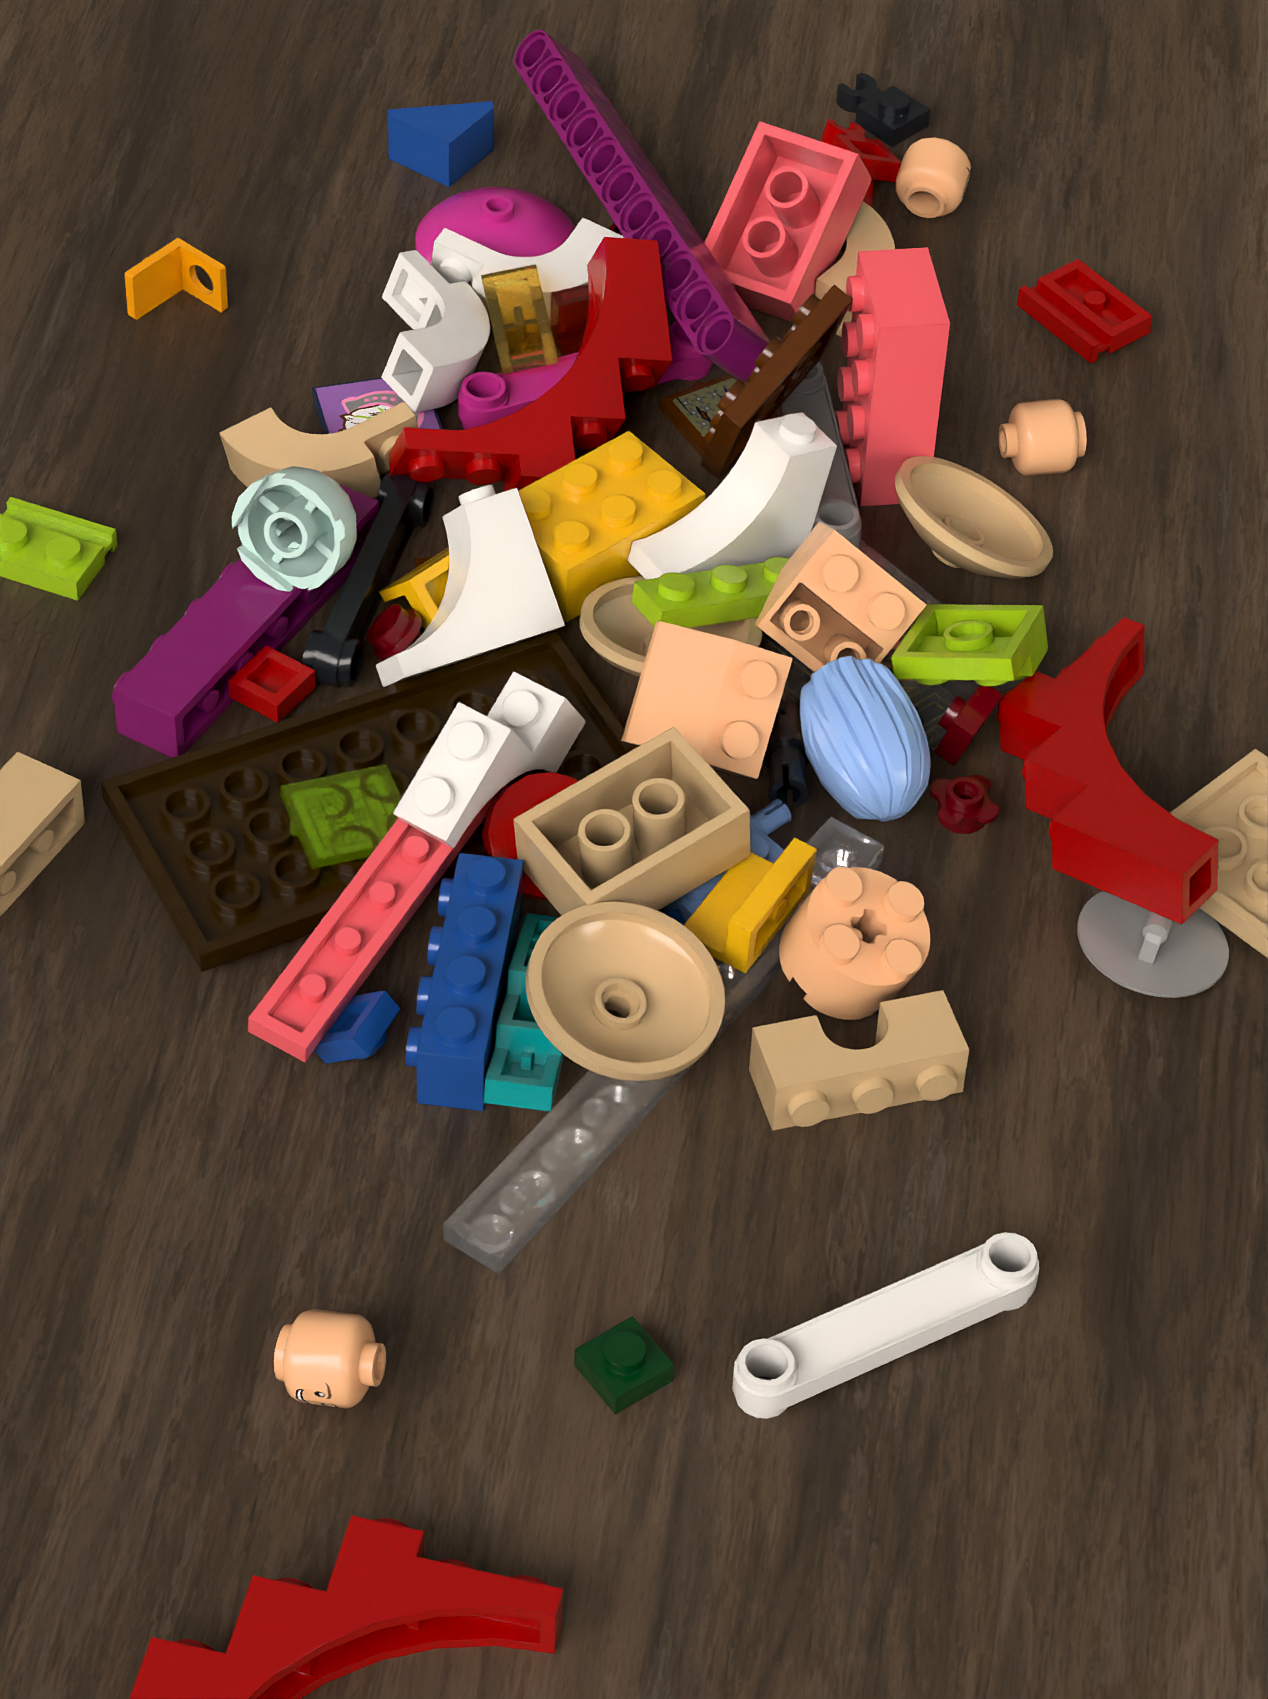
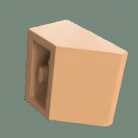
M819 521L781 569L755 625L813 672H816L826 663L845 656H852L860 660L872 659L876 663H880L925 608L926 604L836 530Z

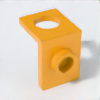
M176 238L125 272L128 315L136 320L181 290H185L221 313L228 309L226 267L180 238ZM195 265L200 266L208 273L213 283V291L207 289L200 282L196 275Z

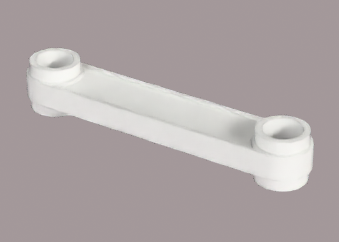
M1004 1232L996 1234L983 1245L768 1339L762 1338L751 1341L743 1347L734 1363L732 1390L738 1406L745 1413L756 1418L767 1419L778 1416L787 1407L1002 1311L1020 1308L1027 1303L1037 1284L1039 1260L1034 1245L1027 1238L1016 1233ZM758 1377H767L772 1380L759 1379Z

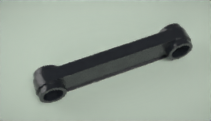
M388 472L384 475L377 497L379 512L323 631L314 629L306 642L302 664L315 670L316 683L338 688L342 685L348 687L355 685L362 666L363 640L382 600L379 591L389 585L415 526L424 528L429 522L435 498V485L433 482H418L406 474L390 476Z

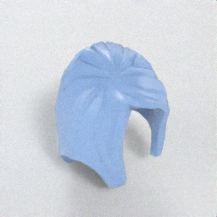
M845 656L826 663L811 675V680L801 689L800 720L805 752L822 786L844 810L856 819H873L886 822L904 816L912 809L927 789L931 769L927 736L918 712L891 671L883 664L876 663L872 659L860 660L852 656Z

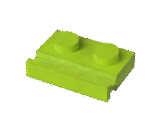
M10 497L6 502V511L3 515L0 514V577L78 601L104 566L105 556L108 551L114 552L117 548L116 529Z

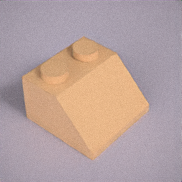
M656 621L621 741L640 746L674 726L711 768L736 776L758 779L793 658L737 640Z

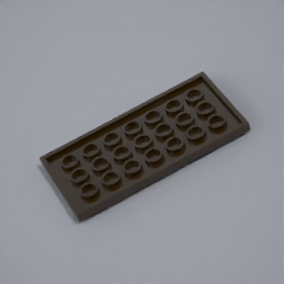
M553 630L101 781L104 802L201 972L312 933L380 841L376 832L369 833L375 831L372 822L363 825L358 824L363 830L357 825L353 826V829L349 827L348 830H346L347 827L338 828L332 831L334 835L332 837L327 824H329L330 828L333 824L341 827L344 825V820L345 825L351 826L355 823L354 818L349 816L352 815V807H354V814L366 811L363 803L353 805V803L362 802L359 793L349 795L347 793L360 791L363 800L368 801L365 802L368 811L375 815L373 821L385 818L380 806L383 807L388 822L385 819L375 821L374 824L379 825L376 826L377 830L386 828V830L381 832L387 834L398 819L393 812L458 702L487 716L513 671L565 697L586 721L556 773L573 777L580 781L637 748L634 744L621 741L625 729L557 632ZM535 769L525 772L511 780L507 786L518 781L524 776L546 773L548 771L544 769ZM374 788L378 798L375 797L373 791L369 794L371 790L367 791V789ZM339 795L341 799L340 797H334V799L340 802L343 801L346 804L345 811L343 805L336 800H332L335 804H326L328 806L338 805L343 811L338 807L331 808L341 815L332 810L323 811L326 819L323 816L311 819L312 822L319 821L313 823L320 841L330 840V842L322 843L325 852L331 845L327 852L332 853L324 855L302 802ZM319 800L322 810L329 809L324 805L323 800ZM317 801L305 803L312 806L305 805L308 813L320 810ZM317 812V813H312V814H309V815H310V818H311V817L321 816V815H323V814H322V812ZM361 813L358 814L361 822L365 823ZM363 813L366 821L369 822L367 814ZM356 815L355 818H356L357 822L360 823V822H359V819H358V817H357V815ZM485 818L459 853L488 856V850L484 849L482 838ZM378 832L381 839H383L385 835ZM352 835L351 846H353L356 842V835L362 836L359 837L358 843L354 847L365 845L366 842L364 838L366 839L367 844L371 843V845L335 852L336 850H338L335 844L336 842L340 850L344 849L342 847V839L339 840L344 836L345 839H347ZM351 838L345 840L344 844L349 843ZM458 855L432 890L441 886L443 878L454 879Z

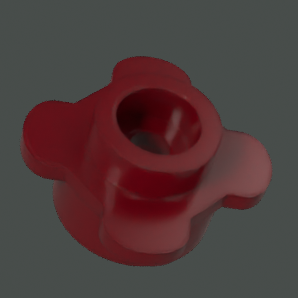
M976 774L969 777H957L951 781L945 778L935 780L930 786V795L938 800L937 816L942 826L954 833L970 834L979 831L985 824L994 822L998 817L999 807L991 802L989 796L990 781L984 776Z

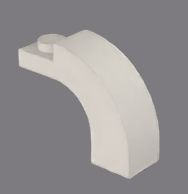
M582 218L568 239L557 249L535 257H514L496 252L444 228L434 241L431 266L449 284L466 281L485 306L490 324L515 329L551 328L576 321L588 315L589 286L587 264L604 237H624Z
M417 250L400 252L382 298L413 330L399 333L381 378L416 413L443 407L458 399L462 380L474 373L490 334V322L481 299L466 281L449 284Z

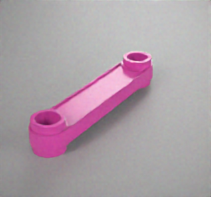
M675 321L669 328L673 361L658 384L676 379L699 380L710 373L711 367L714 364L696 351L679 322ZM578 352L497 374L476 372L468 375L462 380L461 388L458 392V415L462 427L468 429L488 424L510 415L537 400L552 388L573 366ZM622 388V393L631 392Z

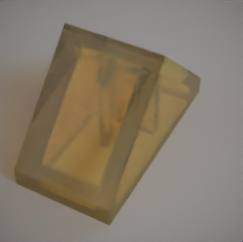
M536 264L481 275L496 357L502 374L558 363Z

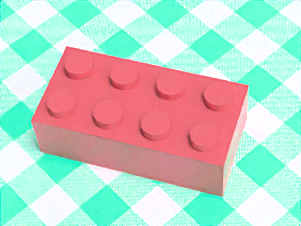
M928 247L858 251L856 276L847 277L846 294L852 298L848 308L849 312H852L851 322H843L842 348L844 356L848 357L847 367H839L837 374L838 394L840 401L843 402V410L835 411L834 413L842 445H845L844 453L851 481L856 488L860 507L900 504L895 487V475L903 462L915 456H930L934 458L950 321Z

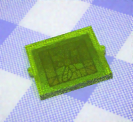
M386 764L280 786V796L291 819L290 834L299 837L312 869L369 857L398 819L393 812L403 797L400 795Z

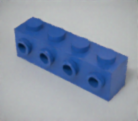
M459 853L454 879H442L438 901V916L445 917L443 927L432 926L427 963L428 965L435 966L433 977L421 976L417 996V1015L424 1016L422 1027H410L406 1046V1066L416 1067L417 1103L484 1111L485 1078L495 1049L497 1022L507 993L508 969L515 951L522 917L523 860Z

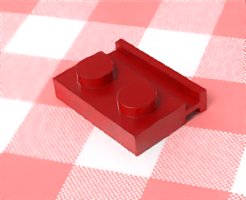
M1079 259L1038 278L1037 285L1032 288H1028L1026 285L1020 287L1018 293V307L1089 363L1097 361L1098 354L1103 351L1110 354L1150 333L1153 316Z

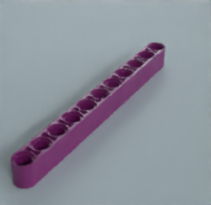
M535 30L529 33L519 44L515 52L514 65L623 237L658 241L665 302L696 351L737 380L747 381L748 377L757 367L754 362L770 343L769 339L583 60L545 31Z

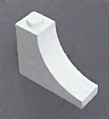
M803 412L755 422L751 436L740 458L716 490L697 508L673 525L651 536L633 541L628 561L645 579H653L670 572L687 574L712 570L719 565L741 566L765 562L772 557L791 558L812 531L837 445Z
M493 485L471 490L458 496L461 506L442 516L449 545V572L443 599L433 620L413 644L403 652L376 664L383 687L565 626L517 488L498 494L495 493Z

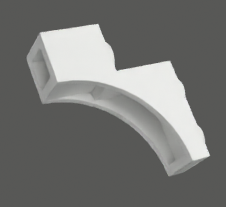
M513 671L487 716L458 702L393 814L401 821L454 849L462 834L479 811L511 780L535 769H544L548 772L556 773L586 721L565 697Z

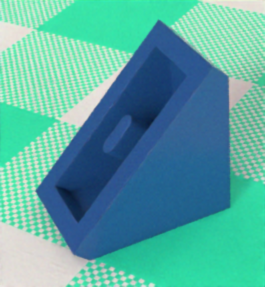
M493 102L388 109L387 138L389 159L450 187L494 151Z

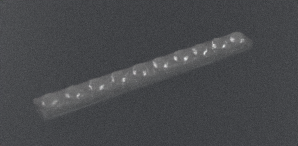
M830 817L806 842L817 848L811 890L745 974L713 957L722 977L725 1008L722 1023L711 1045L782 970L779 957V944L782 932L817 884L832 869L837 867H860L875 870L882 863L883 844L833 817ZM694 1064L674 1075L647 1081L615 1079L589 1070L551 1112L538 1123L443 1223V1240L500 1274Z

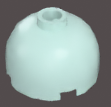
M291 466L262 476L238 497L232 514V529L238 526V535L242 542V545L237 548L241 560L259 580L281 591L290 592L293 590V586L301 589L308 588V590L321 586L348 561L357 540L356 512L349 495L334 479L315 469Z

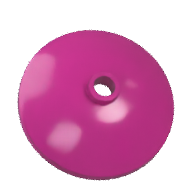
M480 187L452 195L426 213L416 231L415 247L431 265L434 241L442 230L447 228L501 254L514 257H535L547 254L560 247L571 235L575 226L560 208L537 194L511 187Z

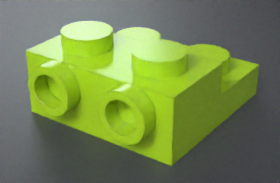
M926 604L891 657L894 676L896 679H916L918 683L923 685H937L948 680H975L977 684L982 686H997L1008 681H1016L1027 676H1033L1048 651L1043 605Z

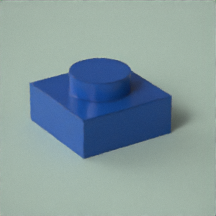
M385 990L354 996L314 1051L325 1064L351 1059L363 1060L370 1057L386 1041L387 1033L385 1031L400 1011L399 1006Z

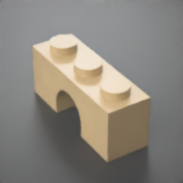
M941 990L880 1002L875 1046L866 1049H847L833 1043L823 1032L817 1015L753 1027L749 1072L771 1129L774 1131L793 1126L808 1127L823 1120L857 1113L872 1114L887 1107L921 1100L936 1101L951 1094L961 1093L964 1087L969 1048L944 991Z

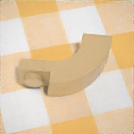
M404 401L349 429L331 434H309L297 431L284 424L270 407L219 432L230 469L246 487H249L253 482L266 474L295 466L315 469L334 479L340 485L375 498L378 497L381 484L380 475L390 471L388 454L404 427L418 428L415 414Z

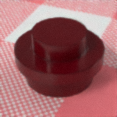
M394 604L385 609L375 619L367 633V641L373 646V654L379 660L384 661L403 652L422 635L420 631L422 616L414 609L405 610L399 604Z

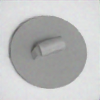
M1101 891L1087 901L1078 918V940L1089 961L1102 974L1115 983L1138 993L1164 998L1195 995L1209 989L1219 981L1228 964L1229 947L1224 932L1215 919L1200 908L1181 925L1110 893Z

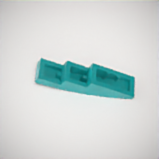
M526 913L508 969L507 993L497 1022L495 1049L485 1078L483 1103L551 1112L564 1054L544 1035L531 1012L526 993V971L529 958L537 940L544 930L558 917Z

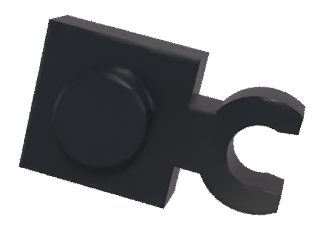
M865 73L857 74L855 90L843 83L838 85L837 105L845 111L856 113L855 123L891 147L929 126L930 109L895 86L881 91L877 88L875 79Z

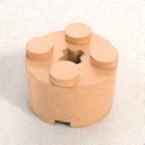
M837 867L832 869L813 889L782 932L779 944V957L782 970L788 981L790 982L794 977L798 985L807 993L803 999L815 1010L825 1015L843 1020H860L873 1015L875 1011L879 1010L880 1002L893 1000L922 967L928 956L930 928L923 910L924 897L913 884L905 881L898 882L896 879L880 871L860 867Z

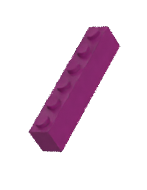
M340 485L349 495L356 512L357 540L351 556L344 566L318 588L308 590V588L301 589L293 586V590L290 592L277 590L259 580L244 564L241 557L236 562L228 564L221 573L219 580L201 598H196L191 602L185 615L169 632L158 636L153 642L150 651L131 671H125L118 678L112 692L117 733L171 758L185 754L235 701L229 697L228 680L264 646L267 645L280 652L346 582L379 512V501Z

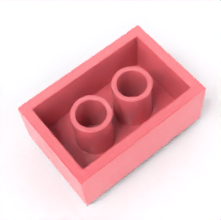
M759 121L704 243L747 307L791 322L793 316L812 294L815 295L816 279L834 265L872 178L859 154Z

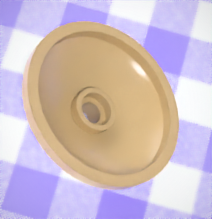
M930 456L908 458L896 473L895 487L898 501L919 537L932 549L933 554L946 565L962 568L984 576L1021 579L1042 573L1053 557L1052 543L1038 520L1009 493L978 473L956 463Z
M643 576L619 579L598 587L585 598L580 614L581 632L596 653L611 665L640 678L654 631V626L631 602L634 581L646 580ZM757 617L689 628L737 640L759 648L761 646L762 630L755 625Z
M617 901L597 902L590 906L583 905L566 912L553 921L541 934L529 958L526 971L528 1003L544 1035L561 1053L573 1062L590 1071L610 1078L647 1081L671 1076L686 1069L702 1057L710 1047L720 1028L724 1015L725 993L722 977L713 957L704 944L689 929L675 919L655 909L639 904ZM607 1010L617 1011L622 1015L623 1018L616 1017L610 1014Z

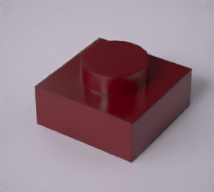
M979 685L969 701L958 694L937 724L947 732L934 752L954 766L984 725L1003 694L991 686Z

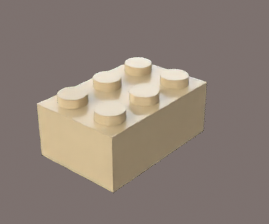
M674 726L513 819L517 859L523 860V871L560 915L583 905L590 906L597 902L609 901L639 904L658 911L751 856L750 810Z

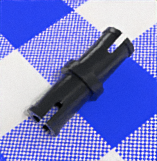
M785 696L786 713L780 714L779 704L763 762L769 769L768 797L770 801L780 799L782 801L781 806L786 804L788 807L787 791L793 790L794 808H797L808 799L809 788L806 779V767L810 761L806 755L803 742L800 701L791 696Z

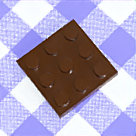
M835 284L821 300L812 294L793 316L791 320L793 325L782 340L777 336L773 338L754 362L757 367L748 377L747 385L738 379L718 403L717 407L720 410L711 420L709 425L712 428L702 440L708 448L700 464L717 479L720 478L745 449L755 422L770 419L825 356L852 301V298Z

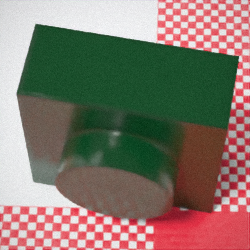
M633 1316L575 1349L574 1366L615 1415L673 1381V1362Z

